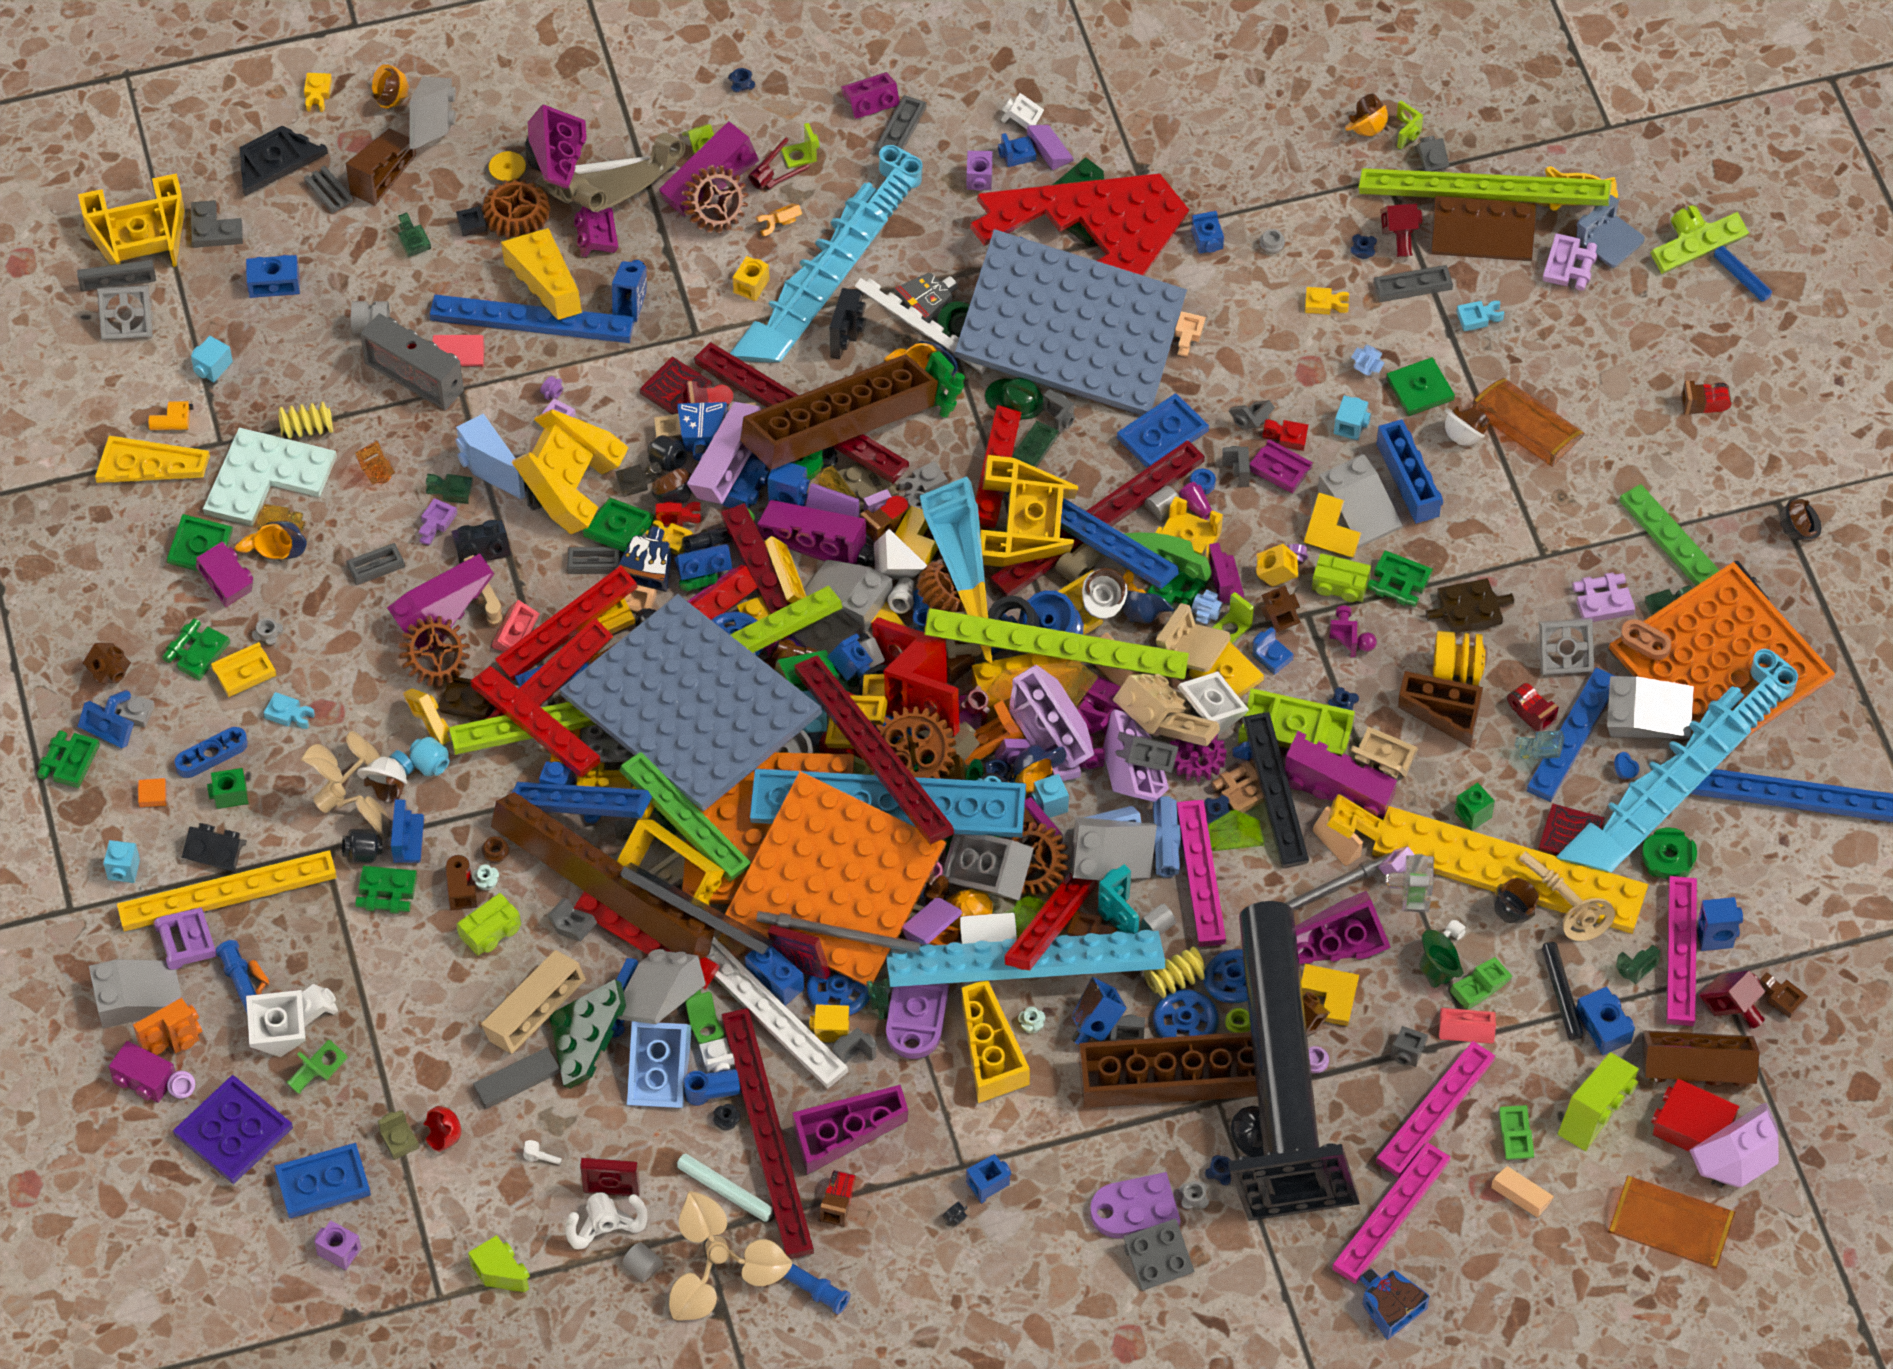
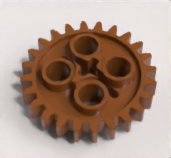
M915 706L913 713L909 714L907 708L904 707L903 715L899 716L896 711H893V720L884 717L885 727L881 725L876 726L881 736L900 760L908 762L907 769L914 777L941 779L939 776L941 773L944 775L950 774L946 765L954 766L955 764L950 756L957 755L956 750L951 748L956 745L955 738H949L953 735V731L951 728L945 729L948 725L946 720L938 722L940 718L938 713L930 717V712L926 708L920 714L918 707ZM908 728L912 729V739L916 746L915 756L918 762V772H914V763L910 754L911 746L907 734ZM921 731H930V734L927 738H917L918 734ZM894 737H904L900 744H891ZM928 755L935 757L934 761L930 764L922 763V760Z

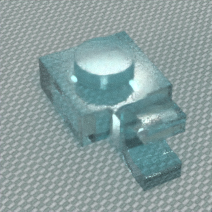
M1562 730L1536 732L1535 738L1516 737L1514 745L1516 749L1521 748L1520 759H1527L1532 757V755L1534 759L1560 758L1565 737Z

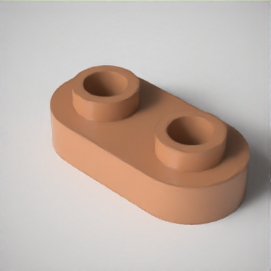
M1637 619L1628 620L1622 626L1621 639L1627 646L1653 660H1662L1669 655L1671 640L1665 633ZM1636 634L1638 637L1632 638L1630 635ZM1658 646L1661 650H1654L1653 647Z

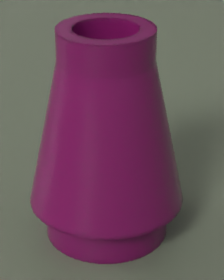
M1191 482L1179 491V496L1187 501V507L1199 518L1205 520L1210 518V512L1213 510L1202 486L1197 485L1196 482Z

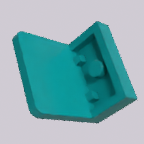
M1123 864L1118 869L1110 870L1104 879L1099 882L1098 913L1105 921H1110L1117 928V932L1136 934L1139 929V916L1126 902L1130 898L1131 870Z

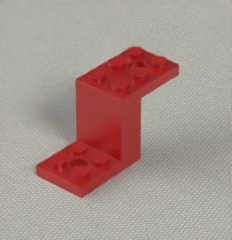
M877 617L872 622V632L885 659L884 662L878 665H889L884 669V692L888 700L886 714L893 716V711H896L901 716L903 715L904 707L907 708L910 714L913 713L915 706L918 707L919 713L922 714L927 708L930 712V717L938 713L940 717L938 722L946 720L948 725L945 729L951 728L953 731L952 737H955L960 732L959 695L957 687L946 684V639L925 636L924 632Z

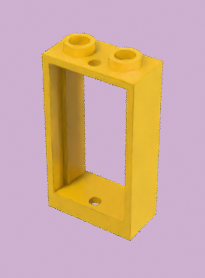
M638 820L617 862L623 866L630 862L639 866L652 840L656 836L706 872L694 897L709 905L711 896L721 885V877L725 870L654 820Z

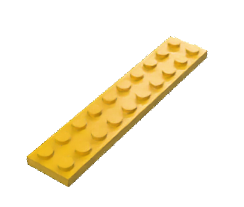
M1388 806L1382 823L1381 834L1377 838L1372 851V855L1381 857L1387 853L1391 854L1395 849L1408 846L1415 854L1414 856L1420 855V859L1412 861L1410 859L1408 861L1410 867L1495 892L1499 884H1504L1516 877L1522 878L1532 884L1538 892L1539 900L1537 905L1567 914L1573 906L1557 890L1552 891V886L1547 887V882L1543 883L1541 877L1519 860L1526 851L1549 871L1554 870L1553 874H1559L1558 878H1564L1563 882L1582 901L1593 898L1609 901L1615 911V917L1610 927L1631 934L1634 932L1649 885L1613 873L1557 859V856ZM1599 915L1595 923L1599 924L1605 915Z

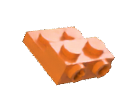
M182 997L133 1024L139 1047L155 1055L161 1054L169 1046L175 1054L181 1050H187L199 1041L198 1034L203 1032L197 1021L199 1019L197 1011L192 1004L187 1006Z

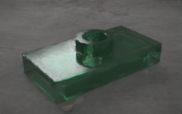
M1036 421L1012 455V458L1037 468L1059 437V430Z

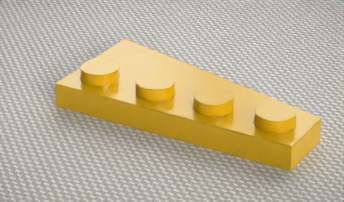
M109 436L95 479L96 483L203 478L210 454L207 450Z

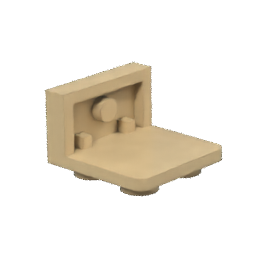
M1181 603L1176 611L1171 614L1163 630L1158 633L1156 644L1158 648L1189 653L1187 668L1207 672L1212 668L1231 637L1227 631L1195 624L1190 605Z
M1160 674L1129 675L1113 698V701L1148 734L1155 733L1168 713L1188 712L1191 708L1186 702L1187 698L1182 693L1174 691L1168 685V680Z
M1368 727L1359 748L1352 746L1350 751L1355 755L1354 759L1358 763L1372 768L1374 765L1379 766V770L1382 773L1397 779L1398 775L1406 777L1418 748Z

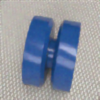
M1045 590L1034 594L1027 600L1038 615L1039 627L1083 635L1084 624L1082 617L1065 594L1058 591ZM1021 610L1019 624L1026 625L1027 615Z

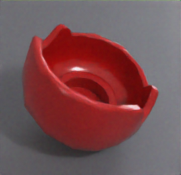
M436 1106L427 1112L423 1125L430 1128V1133L425 1138L429 1146L433 1150L441 1152L456 1144L461 1136V1124L457 1115L450 1108L444 1106Z

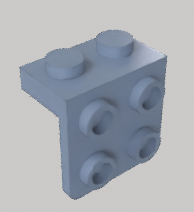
M1610 195L1609 206H1595L1591 213L1583 215L1579 219L1576 238L1580 239V245L1585 249L1588 243H1595L1597 245L1595 252L1597 258L1611 268L1621 264L1645 240L1644 235L1616 216L1619 200L1613 195Z

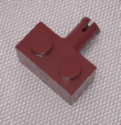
M1417 203L1390 205L1380 209L1382 234L1393 233V235H1396L1397 257L1413 256L1411 233L1419 229V224H1422V210L1417 209Z
M1750 970L1719 974L1699 994L1714 1016L1740 1013L1750 1029L1757 1028L1765 1021V1018L1754 1006V1003L1765 993V990L1760 985L1758 977L1751 973Z

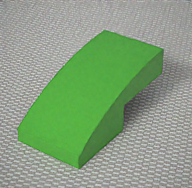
M1494 957L1475 967L1473 974L1454 983L1451 986L1450 993L1466 1010H1469L1502 988L1513 976Z
M1527 1105L1499 1107L1500 1129L1506 1160L1534 1158L1532 1130H1530Z

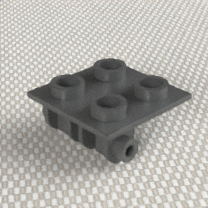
M599 726L583 728L582 742L600 756L601 762H627L635 756Z
M1176 1218L1123 1237L1126 1244L1123 1245L1124 1251L1127 1256L1130 1255L1142 1291L1195 1272Z

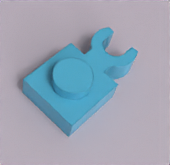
M1482 301L1458 305L1456 312L1463 331L1488 327L1489 320L1493 322L1504 320V311H1494L1500 309V301H1492L1488 306H1483Z
M277 692L274 693L264 711V718L288 727L294 721L302 729H308L309 727L308 720L302 718L304 716L314 718L315 716L314 709L311 707H300L299 700Z

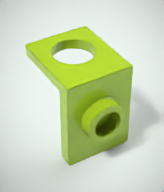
M1402 100L1398 102L1396 117L1407 125L1398 134L1397 148L1400 150L1410 141H1415L1422 131L1424 116ZM1403 110L1409 112L1413 119H1408Z
M809 123L804 124L805 142L783 147L781 150L789 169L817 162V149L820 148L817 135L813 134ZM793 151H800L804 154L800 160H793L789 155Z
M705 124L684 131L682 135H688L695 154L714 136L711 124Z
M1234 592L1230 597L1229 613L1212 628L1223 630L1222 628L1225 624H1235L1238 630L1236 633L1230 634V642L1233 644L1252 627L1254 607Z

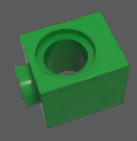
M243 768L211 773L212 783L207 784L209 800L215 799L217 809L249 804Z
M1477 782L1457 796L1454 813L1473 831L1492 818L1495 800Z

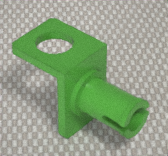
M698 990L685 1001L689 1025H691L698 1044L724 1038L725 1034L716 1017L711 992L701 993ZM708 1026L716 1029L713 1034L708 1036L700 1033L703 1028Z
M327 1040L311 1059L299 1051L297 1055L303 1060V1065L287 1083L300 1094L315 1076H322L328 1080L345 1062L348 1056L331 1040ZM327 1051H334L337 1056L336 1061L332 1065H324L322 1061L323 1055Z

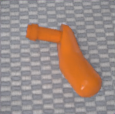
M251 960L248 962V969L261 982L255 990L257 995H261L266 985L269 986V979L258 962Z

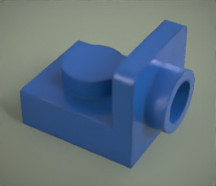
M1006 133L1001 134L998 152L1001 159L1005 158L1008 167L1036 161V152L1030 136L1009 140Z
M1271 627L1266 632H1260L1254 638L1252 656L1275 675L1293 661L1294 654L1275 638L1276 630Z

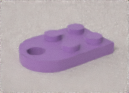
M949 984L893 987L886 1025V1038L889 1046L895 1053L905 1058L917 1059L931 1054L938 1047L942 1036ZM909 1039H915L919 1042V1045L916 1048H907L904 1043Z
M1167 1172L1108 1184L1099 1189L1091 1201L1090 1215L1094 1226L1102 1234L1112 1238H1123L1126 1235L1174 1218L1177 1219L1179 1226L1181 1223ZM1106 1208L1111 1210L1113 1215L1109 1218H1101L1097 1212L1100 1209Z

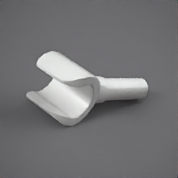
M1452 920L1442 934L1447 938L1452 936L1459 940L1466 932L1465 926L1457 920Z
M532 1140L525 1142L523 1156L526 1161L534 1162L540 1159L560 1165L562 1158L539 1151L538 1142Z

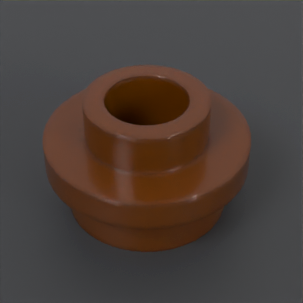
M497 836L488 838L482 846L483 857L492 863L505 860L509 854L507 842ZM495 849L500 850L499 852H496V853H493V852H492V851L495 850Z

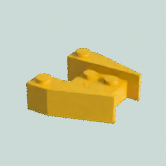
M177 173L152 178L156 199L107 209L103 189L78 194L86 232L110 265L120 264L122 260L169 250L172 266H177L185 212Z
M551 409L534 418V421L541 425L544 430L532 453L529 452L513 459L512 464L551 519L568 533L574 534L589 527L598 509L597 505L577 490L588 465L601 475L620 466L629 447L609 431Z
M988 455L985 463L983 489L1009 492L1006 532L981 530L980 532L983 565L1003 567L1071 552L1074 540L1059 538L1063 498L1075 499L1078 486L1018 459Z

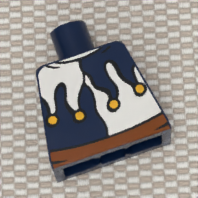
M650 527L647 537L636 535L632 538L618 567L621 565L637 585L667 592L671 564L670 543L662 541L665 533L663 529Z

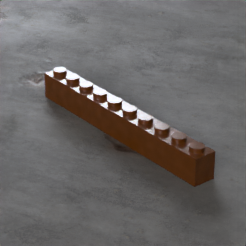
M513 792L496 801L491 827L674 953L685 952L686 954L698 955L699 960L709 955L715 932L714 927L623 878L620 875L624 868L621 863L615 861L581 836L565 827L562 823L556 821L521 795Z

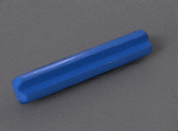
M1720 246L1714 251V258L1760 301L1765 302L1771 297L1772 290L1725 246Z

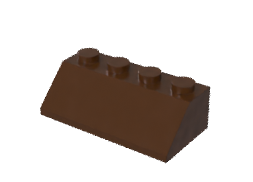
M1435 196L1431 254L1532 261L1536 203Z
M1643 1030V1072L1645 1078H1649L1650 1081L1665 1082L1666 1079H1680L1692 1084L1695 1080L1705 1081L1709 1085H1721L1722 1082H1732L1733 1085L1739 1087L1750 1086V1083L1757 1084L1760 1051L1754 1036Z

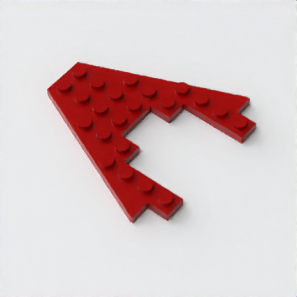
M1158 173L980 193L977 196V202L987 214L973 221L970 229L980 242L986 246L990 244L994 229L1010 233L1044 214L1059 232L1080 222L1106 254V256L1096 261L1144 276L1187 217L1189 208L1163 176Z

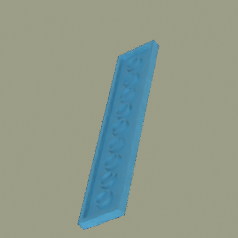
M755 769L750 813L751 823H773L800 771ZM801 771L916 827L876 775ZM915 777L953 825L954 834H985L989 836L1022 838L1026 783Z

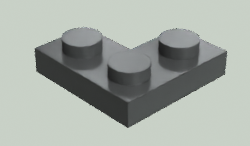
M216 200L191 202L193 248L243 244L242 218L217 220Z

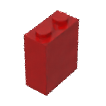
M1677 1079L1674 1087L1668 1086L1663 1096L1664 1107L1662 1109L1657 1108L1653 1115L1651 1123L1655 1126L1652 1135L1690 1152V1149L1736 1121L1740 1106Z

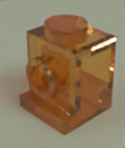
M378 441L355 452L361 469L365 472L372 485L387 483L391 476L395 474L390 459ZM378 454L376 457L366 461V459Z

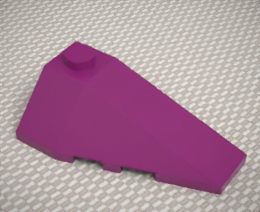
M542 104L527 122L529 143L545 181L567 189L574 175L576 162L582 153L580 151L587 139L586 122L584 119Z
M478 554L406 592L389 605L387 609L405 633L411 634L407 629L410 624L417 628L416 620L419 618L426 625L425 619L429 615L433 618V623H435L437 616H442V624L451 619L452 624L450 628H452L457 619H462L465 615L463 611L473 599H477L495 573L482 555ZM427 631L419 634L416 638L414 645L417 649L426 646ZM435 631V634H438L439 640L443 643L447 636ZM432 645V647L426 652H431L434 649V646Z
M1367 891L1344 899L1295 926L1299 964L1313 963V961L1321 960L1340 961V959L1355 957L1356 959H1363L1391 948Z

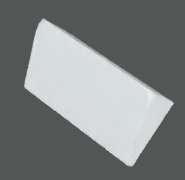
M1003 913L960 917L961 943H976L977 941L998 942L1005 939L1017 940L1015 914Z

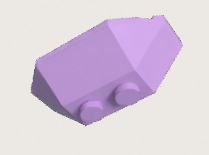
M1037 665L1032 666L1013 678L1009 712L1031 745H1038L1046 752L1063 746L1066 750V759L1062 764L1069 768L1075 767L1094 755L1087 724L1058 679Z
M1114 709L1111 712L1103 745L1113 792L1155 802L1169 789L1165 772L1127 763L1124 758L1116 755V750L1122 751L1124 749V742L1117 739L1119 731L1150 739L1152 737L1126 712Z
M1763 1103L1689 1151L1701 1176L1740 1188L1779 1164L1778 1127L1767 1103Z

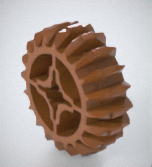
M708 165L707 171L704 168H699V175L696 173L691 174L694 182H685L689 191H682V195L687 196V200H683L681 204L689 206L684 211V214H693L689 222L693 224L698 222V229L702 230L705 227L706 232L712 233L715 230L716 233H721L723 228L730 230L731 223L734 225L739 223L736 216L744 217L745 213L740 209L741 207H748V203L742 202V198L748 197V193L741 192L746 185L745 183L737 184L740 176H732V169L724 170V166L718 165L715 169L714 165ZM718 178L725 182L729 188L719 190L716 184L712 183L711 179ZM703 188L704 195L702 199L698 201L700 189ZM712 195H720L718 200H716L717 203H709L712 201L711 198H714ZM732 197L730 208L727 210L726 202ZM711 208L719 219L711 220L701 210Z
M515 178L510 183L504 180L502 186L495 184L494 190H489L488 196L484 197L482 212L485 223L489 225L491 232L496 231L498 237L505 234V237L509 240L511 237L516 238L538 231V229H544L545 222H548L550 211L548 196L544 193L542 187H536L534 181L527 184L525 178L521 182H518Z
M938 559L936 562L928 564L919 574L916 585L919 590L918 595L923 598L922 602L931 609L948 612L966 611L945 561L943 562Z
M429 615L425 619L426 625L419 618L416 620L417 628L412 624L407 627L411 634L403 633L401 636L407 643L402 642L398 645V648L406 650V652L400 653L398 657L399 659L407 658V662L402 664V668L406 669L410 666L412 670L408 673V676L412 677L417 673L419 675L416 679L418 684L426 678V686L430 687L433 684V679H435L437 687H441L443 685V678L446 683L450 684L453 682L451 674L457 677L461 676L457 668L466 669V663L461 660H468L470 654L464 653L462 650L470 648V644L461 643L467 635L464 633L458 636L456 632L461 627L457 625L453 629L450 628L452 624L451 619L442 624V616H437L435 623H433V618ZM427 631L426 646L414 650V644L418 635ZM435 631L446 635L452 644L442 643L438 638V634H435ZM432 645L434 646V649L443 650L442 652L438 653L436 657L434 653L426 652L432 647ZM454 652L451 666L447 670L442 671L443 656ZM416 658L427 660L433 671L423 668Z
M1030 822L1028 829L1023 825L1022 838L1012 837V839H1008L1023 844L1028 839L1041 837L1039 842H1035L1032 846L1034 848L1032 854L1035 855L1034 857L1042 865L1034 864L1032 859L1030 860L1021 894L1027 895L1030 891L1031 895L1038 896L1039 890L1047 894L1049 891L1048 885L1054 889L1058 887L1055 881L1056 878L1062 881L1065 879L1064 875L1060 874L1061 870L1068 871L1069 866L1063 864V860L1070 859V855L1063 854L1068 849V845L1060 844L1063 836L1060 834L1055 835L1056 829L1052 827L1047 829L1046 824L1040 823L1037 827L1036 823ZM1048 845L1052 852L1051 864L1046 859V854L1049 850ZM1040 869L1046 872L1044 876L1037 880L1027 881L1028 876L1033 875L1036 870Z

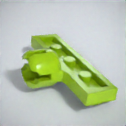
M1694 205L1687 206L1688 210L1682 208L1677 211L1670 221L1678 234V238L1650 252L1661 274L1714 252L1720 246H1727L1747 237L1749 231L1739 213L1736 212L1713 223H1707L1699 209Z

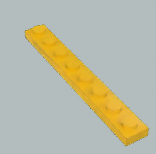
M329 850L117 903L123 931L125 932L153 925L154 921L162 916L201 907L203 912L336 879L337 875Z

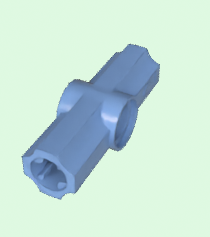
M1162 796L1155 802L1153 801L1154 824L1157 825L1154 845L1156 874L1162 876V878H1172L1174 875L1179 874L1180 870L1178 850L1180 849V825H1177L1176 800L1170 798V796Z

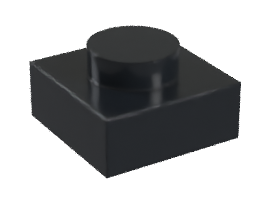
M480 206L456 211L463 237L487 231Z

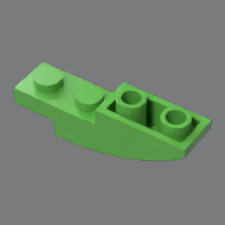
M1124 533L1129 538L1178 566L1179 571L1186 573L1191 578L1197 577L1207 581L1212 575L1207 557L1195 553L1191 541L1158 533Z

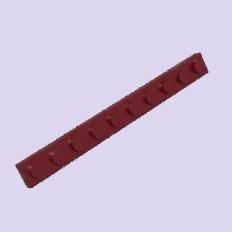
M712 342L694 357L696 365L765 407H770L798 396L795 392ZM864 434L831 446L892 484L909 469V461Z
M1187 440L1093 505L1086 512L1112 527L1145 504V500L1166 485L1171 486L1204 463L1205 456ZM1060 528L1059 538L1074 540L1070 552L1072 554L1084 542ZM1064 554L1008 565L991 576V584L1004 597L1015 595L1055 567L1058 560Z
M816 655L795 664L794 670L796 675L927 842L931 845L953 835V825L820 657Z
M745 1008L721 1014L730 1052L734 1057L742 1097L784 1253L790 1259L814 1254L812 1240L749 1009Z

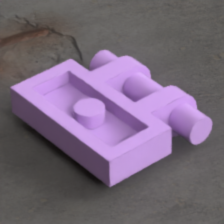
M1555 234L1543 274V281L1568 286L1569 280L1572 278L1577 280L1575 285L1577 290H1585L1586 283L1590 282L1592 275L1590 273L1591 266L1597 258L1595 253L1597 245L1595 243H1588L1586 249L1579 248V238ZM1575 259L1582 260L1581 268L1573 267Z
M1612 572L1604 574V577L1594 579L1585 577L1581 581L1572 582L1574 593L1584 592V596H1578L1576 602L1582 618H1592L1593 622L1634 615L1635 606L1628 587L1617 588L1618 584L1626 582L1624 573L1614 575ZM1596 588H1607L1606 592L1595 593L1594 591Z

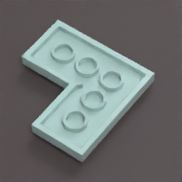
M239 428L203 507L204 515L253 527L270 486L320 498L336 461V451Z

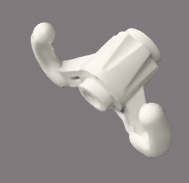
M593 1194L587 1201L586 1211L588 1218L579 1235L576 1234L579 1215L576 1212L569 1214L565 1228L568 1242L574 1249H585L593 1238L601 1233H608L615 1229H624L631 1233L641 1232L645 1229L648 1219L644 1202L635 1194L629 1197V1203L637 1212L635 1219L617 1209L613 1200L607 1194Z

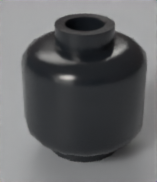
M661 435L655 438L648 446L649 462L654 467L672 472L681 468L686 461L687 453L685 446L677 439Z
M350 829L347 835L342 837V856L347 857L348 862L353 864L374 863L377 854H382V839L377 838V834L373 829Z

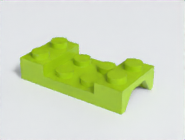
M1250 689L1247 704L1249 710L1245 716L1270 712L1278 746L1289 749L1297 731L1306 734V740L1314 744L1320 741L1328 745V751L1338 756L1346 753L1354 723L1355 711L1258 689ZM1243 723L1238 734V743L1240 744L1248 742Z

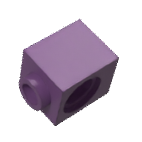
M968 151L967 190H991L992 151Z
M331 1220L325 1228H321L318 1231L314 1240L317 1255L344 1270H347L362 1249L357 1234ZM333 1242H341L339 1246H330Z

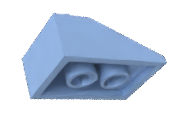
M484 413L457 426L458 438L455 441L460 450L457 456L461 465L464 468L468 467L472 474L519 499L525 498L523 478L512 464L513 459L516 458Z
M632 1021L627 1105L683 1108L685 1095L684 1079L688 1072L691 1025L675 1023L650 1024Z

